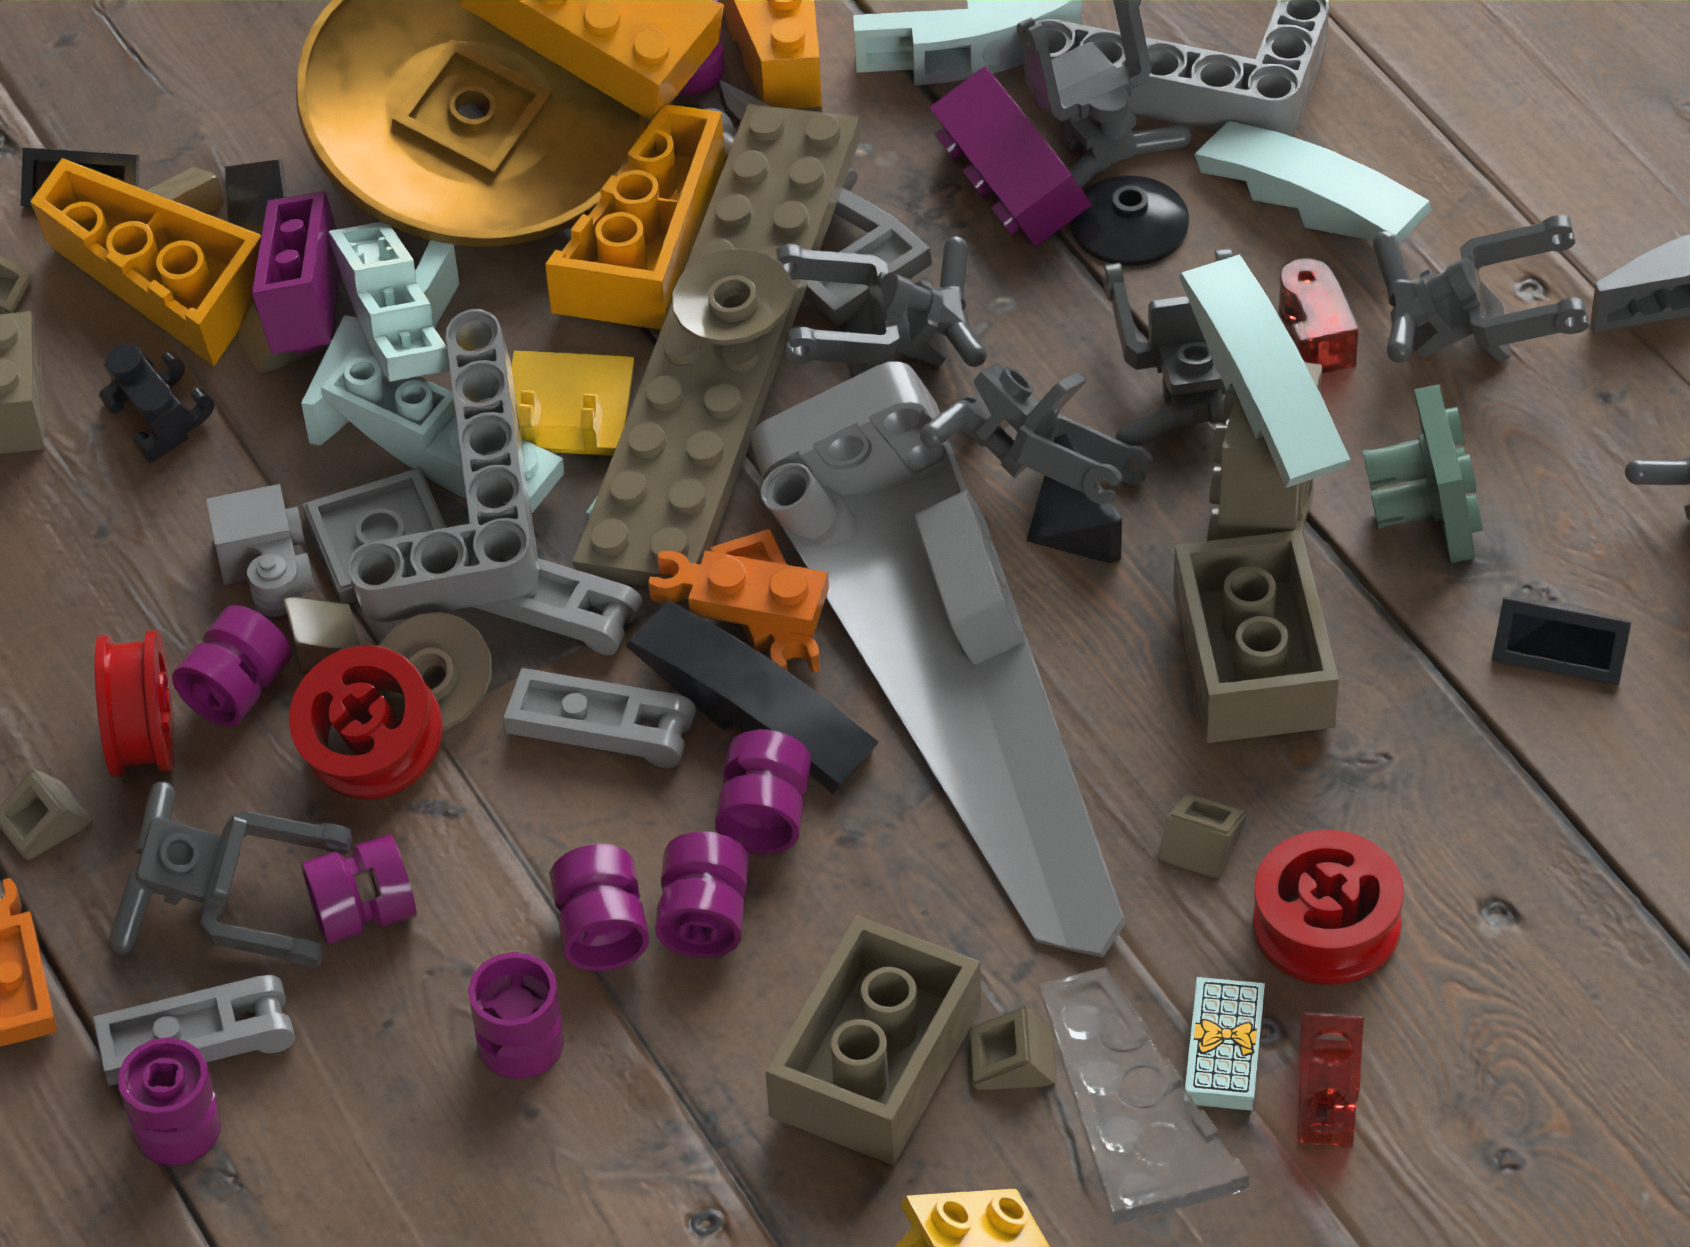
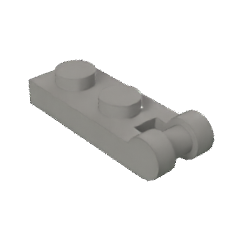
M516 555L502 557L497 562L509 561ZM538 558L539 579L535 587L526 595L516 599L473 606L477 609L584 641L594 652L609 656L614 655L619 649L625 637L623 627L625 623H632L636 619L643 606V600L637 591L627 585ZM590 606L603 609V612L599 615L587 610Z
M521 668L504 715V724L507 734L641 756L655 766L672 768L676 767L680 762L685 746L681 735L691 728L696 707L690 699L674 693ZM642 720L656 722L658 726L655 728L640 724Z
M273 975L257 976L94 1016L108 1085L119 1084L118 1073L124 1059L136 1047L153 1039L171 1037L186 1040L200 1050L207 1062L254 1050L270 1054L286 1050L295 1042V1033L292 1020L282 1012V1008L286 1004V995L281 979ZM246 1012L255 1015L253 1018L237 1022L234 1015Z

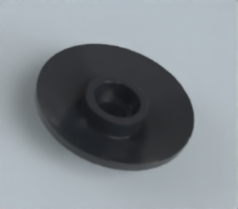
M1117 176L1102 180L1087 188L1084 193L1092 206L1071 221V230L1075 240L1091 256L1110 264L1120 263L1123 266H1138L1159 261L1179 248L1188 232L1189 214L1187 206L1180 195L1166 184L1142 176Z

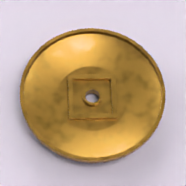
M332 0L323 9L309 31L298 63L296 100L302 132L320 168L347 198L380 221L406 233L437 242L476 247L520 244L561 232L575 225L582 214L589 215L601 199V188L611 175L618 176L629 162L628 152L648 127V119L460 6L461 0ZM474 104L482 107L487 114L479 119H468L460 115L457 109L460 106Z

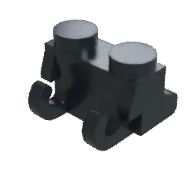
M129 343L121 344L113 348L107 356L104 366L111 377V382L100 391L99 397L106 408L113 414L119 413L124 407L123 403L127 400L132 402L152 431L150 436L146 432L137 433L133 441L146 460L151 463L189 439L186 433L209 418L214 409V401L204 389L196 388L191 392V397L197 405L190 410L173 395L170 388L180 381L185 372V365L176 353L168 351L162 355V360L168 368L158 375L152 368L154 367L153 362L136 345Z

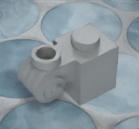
M280 484L206 498L224 585L248 580L256 610L262 615L270 617L286 614L285 598H302L303 592L315 590L308 553L298 555L294 553L293 545L305 543L298 506L285 509Z

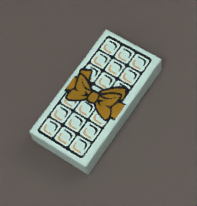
M1197 977L1184 1104L1253 1111L1265 983Z

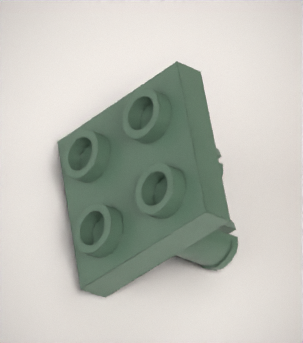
M1439 384L1415 389L1421 427L1418 439L1374 450H1363L1377 527L1382 529L1384 526L1433 517L1435 522L1441 521L1450 562L1455 563L1474 559L1476 557L1472 533L1483 531V525L1476 494L1466 495L1467 493L1477 491L1470 455L1465 454L1463 446L1455 448L1456 445L1465 444L1458 408L1445 409ZM1408 481L1406 484L1376 490L1377 487Z

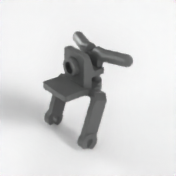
M1113 0L1126 58L1125 64L1119 68L1114 66L1095 44L1090 42L1051 59L1048 37L1041 23L1035 25L1031 17L1017 23V34L1026 52L1037 105L1061 121L1062 144L1069 151L1082 146L1085 147V154L1068 169L1081 189L1096 174L1109 169L1111 164L1119 160L1126 161L1136 155L1185 148L1191 141L1190 130L1182 125L1132 132L1131 128L1136 126V117L1128 110V97L1131 96V89L1147 82L1152 69L1139 10L1141 0Z
M1555 215L1539 224L1471 238L1460 247L1461 259L1448 265L1445 272L1436 275L1431 269L1420 273V278L1411 280L1409 279L1395 235L1388 231L1378 233L1373 240V247L1387 287L1389 304L1395 307L1390 313L1392 327L1387 346L1389 359L1395 363L1407 361L1411 356L1412 347L1419 357L1425 358L1474 334L1476 343L1482 345L1498 362H1501L1511 357L1510 343L1557 333L1577 334L1586 330L1589 327L1584 300L1580 298H1567L1558 303L1504 314L1501 301L1485 286L1479 276V269L1482 266L1550 251H1564L1571 248L1575 244V237L1570 217Z
M953 236L945 242L940 287H932L930 282L922 279L915 285L908 278L892 272L889 273L887 262L875 255L804 250L802 247L794 244L778 247L776 249L777 260L783 264L791 280L801 279L863 284L868 286L870 290L868 299L846 323V332L813 330L808 327H796L789 330V341L784 344L785 358L793 363H806L812 360L850 363L853 377L892 360L895 351L906 357L940 366L948 357L944 339L945 335L968 366H981L987 358V353L984 346L971 330L967 314L963 312L966 306L964 297L968 252L966 241L961 237Z
M1231 249L1215 250L1216 260L1214 262L1233 257ZM1121 264L1104 265L1105 292L1108 301L1112 303L1124 361L1135 370L1156 367L1157 372L1162 373L1165 403H1172V405L1121 427L1116 433V440L1130 446H1141L1171 431L1193 427L1197 423L1210 422V424L1227 422L1230 415L1223 414L1225 398L1223 395L1226 392V388L1187 296L1151 301L1148 305L1149 341L1141 342L1136 336Z
M996 363L982 370L974 379V384L980 395H970L950 405L920 431L922 444L928 448H936L959 430H962L974 438L982 448L986 446L1002 462L1001 466L1013 478L1017 477L1028 467L1085 493L1091 501L1099 504L1109 503L1116 497L1115 491L1111 489L1102 490L1098 486L1099 477L1105 478L1112 486L1117 485L1121 481L1129 485H1136L1146 479V474L1143 471H1132L1128 465L1129 460L1135 459L1141 467H1146L1153 462L1152 455L1145 448L1127 445L1059 414L1065 404L1087 381L1079 372L1058 381L1039 402L1032 395L1034 388L1024 375L1012 367L1006 366L1003 368L1000 364ZM1009 424L1018 432L1015 440L1005 431ZM1067 433L1079 453L1054 443L1055 437Z
M163 781L152 785L149 790L141 834L136 848V852L141 856L138 867H133L130 870L127 885L109 936L108 944L111 951L117 955H126L133 950L153 893L165 895L163 902L177 905L183 898L203 903L204 911L200 923L204 934L214 945L283 958L290 963L302 967L320 968L324 951L321 950L322 945L317 942L222 924L220 922L225 912L240 855L241 843L245 836L252 835L323 849L329 852L336 851L340 854H348L353 839L350 835L351 830L337 824L321 823L315 825L242 811L228 817L227 824L223 827L220 836L171 821L175 800L173 786Z

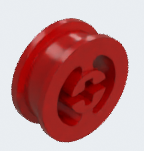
M159 630L146 631L144 641L114 644L110 635H99L95 643L94 656L96 704L102 748L110 776L112 778L123 777L127 766L157 764L161 773L172 772L175 762L173 701L167 657Z
M363 645L346 648L329 655L306 674L297 687L291 702L289 728L295 747L322 783L340 795L354 799L369 800L387 797L400 792L425 773L435 759L442 741L443 716L433 692L426 685L416 667L407 658L385 647ZM377 690L393 691L405 697V711L402 721L398 719L382 695L380 696ZM332 724L356 755H342L329 750L328 735Z
M1314 830L1297 834L1282 841L1265 856L1259 865L1255 877L1253 930L1260 950L1279 970L1309 983L1325 985L1344 984L1369 976L1390 959L1400 939L1401 910L1404 897V886L1400 871L1393 859L1381 847L1353 833L1338 830ZM1298 892V899L1296 901L1286 902L1290 896ZM1360 912H1371L1365 919L1357 923Z

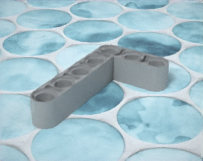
M1278 0L1256 59L1145 37L1152 69L1146 83L1131 89V96L1128 97V110L1133 115L1216 132L1228 121H1233L1293 136L1299 126L1326 52L1329 0ZM1044 19L1035 22V25L1041 23L1046 31L1051 59L1090 42L1095 44L1117 68L1125 64L1126 58L1120 32L1055 19ZM1023 48L1024 83L1035 94L1026 52Z
M470 309L459 313L447 326L445 337L470 523L371 541L357 548L348 560L347 572L362 612L370 619L379 622H390L411 618L418 614L445 612L516 599L530 592L539 579V562L511 361L498 319L485 310ZM484 347L483 349H480L478 351H473L474 349ZM492 398L484 403H478L481 400ZM500 450L492 455H485L487 452ZM501 502H508L506 505L502 507L491 508L495 504ZM516 555L509 561L497 562L502 557ZM453 567L447 572L434 574L441 568ZM390 578L387 582L380 585H372L377 580Z

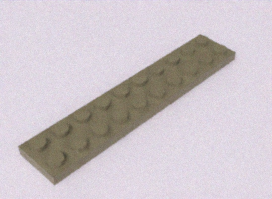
M748 104L684 271L696 260L718 250L747 248L763 251L777 259L776 249L787 244L798 245L804 250L820 251L863 133L860 117ZM792 280L793 301L785 318L769 333L747 343L718 345L696 339L682 329L674 316L672 301L572 562L575 570L618 583L649 587L648 581L650 576L662 579L674 577L659 574L657 557L660 551H676L686 556L690 563L701 564L705 551H711L710 547L714 544L751 442V434L756 428L783 354L784 344L788 340V331L792 329L809 280Z

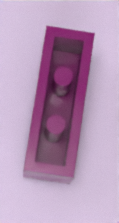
M986 65L929 107L942 125V128L935 132L934 135L954 162L963 155L966 157L970 164L962 171L982 198L993 192L999 201L992 205L991 209L1011 236L1021 229L1034 247H1037L1092 206L1071 172Z
M325 190L267 201L252 295L271 354L288 351L307 353L322 345L331 344L340 270L329 240L328 231L337 230Z

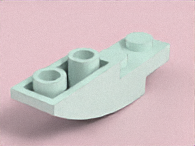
M967 0V9L853 15L856 73L913 70L915 86L965 80L985 65L992 74L1024 64L1023 46L1017 34V23L1031 17L1034 22L1044 19H1055L1082 25V0Z
M355 347L320 387L321 395L347 420L394 457L412 469L420 467L426 478L467 500L453 392L419 376L389 382L377 358ZM521 439L531 512L533 513L564 475V464L562 457ZM493 450L487 452L485 455H492L500 450Z

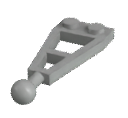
M706 108L704 110L722 112L725 160H727L735 139L732 121L723 111L715 108ZM842 188L834 214L866 231L867 234L840 251V253L875 255L887 262L889 273L892 272L908 279L913 278L933 264L930 248L898 219ZM809 280L804 296L839 327L848 321L869 297L870 290L868 286L863 284Z

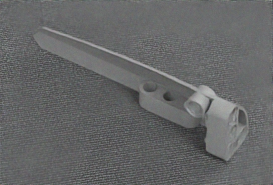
M898 361L886 362L766 419L757 425L750 439L763 480L761 488L762 501L782 526L807 568L828 572L829 590L826 596L828 602L924 756L1037 943L1103 958L1126 921L987 523L972 494L966 490L949 439L936 448H928L920 440L921 429L940 414L936 401L913 368L908 364Z

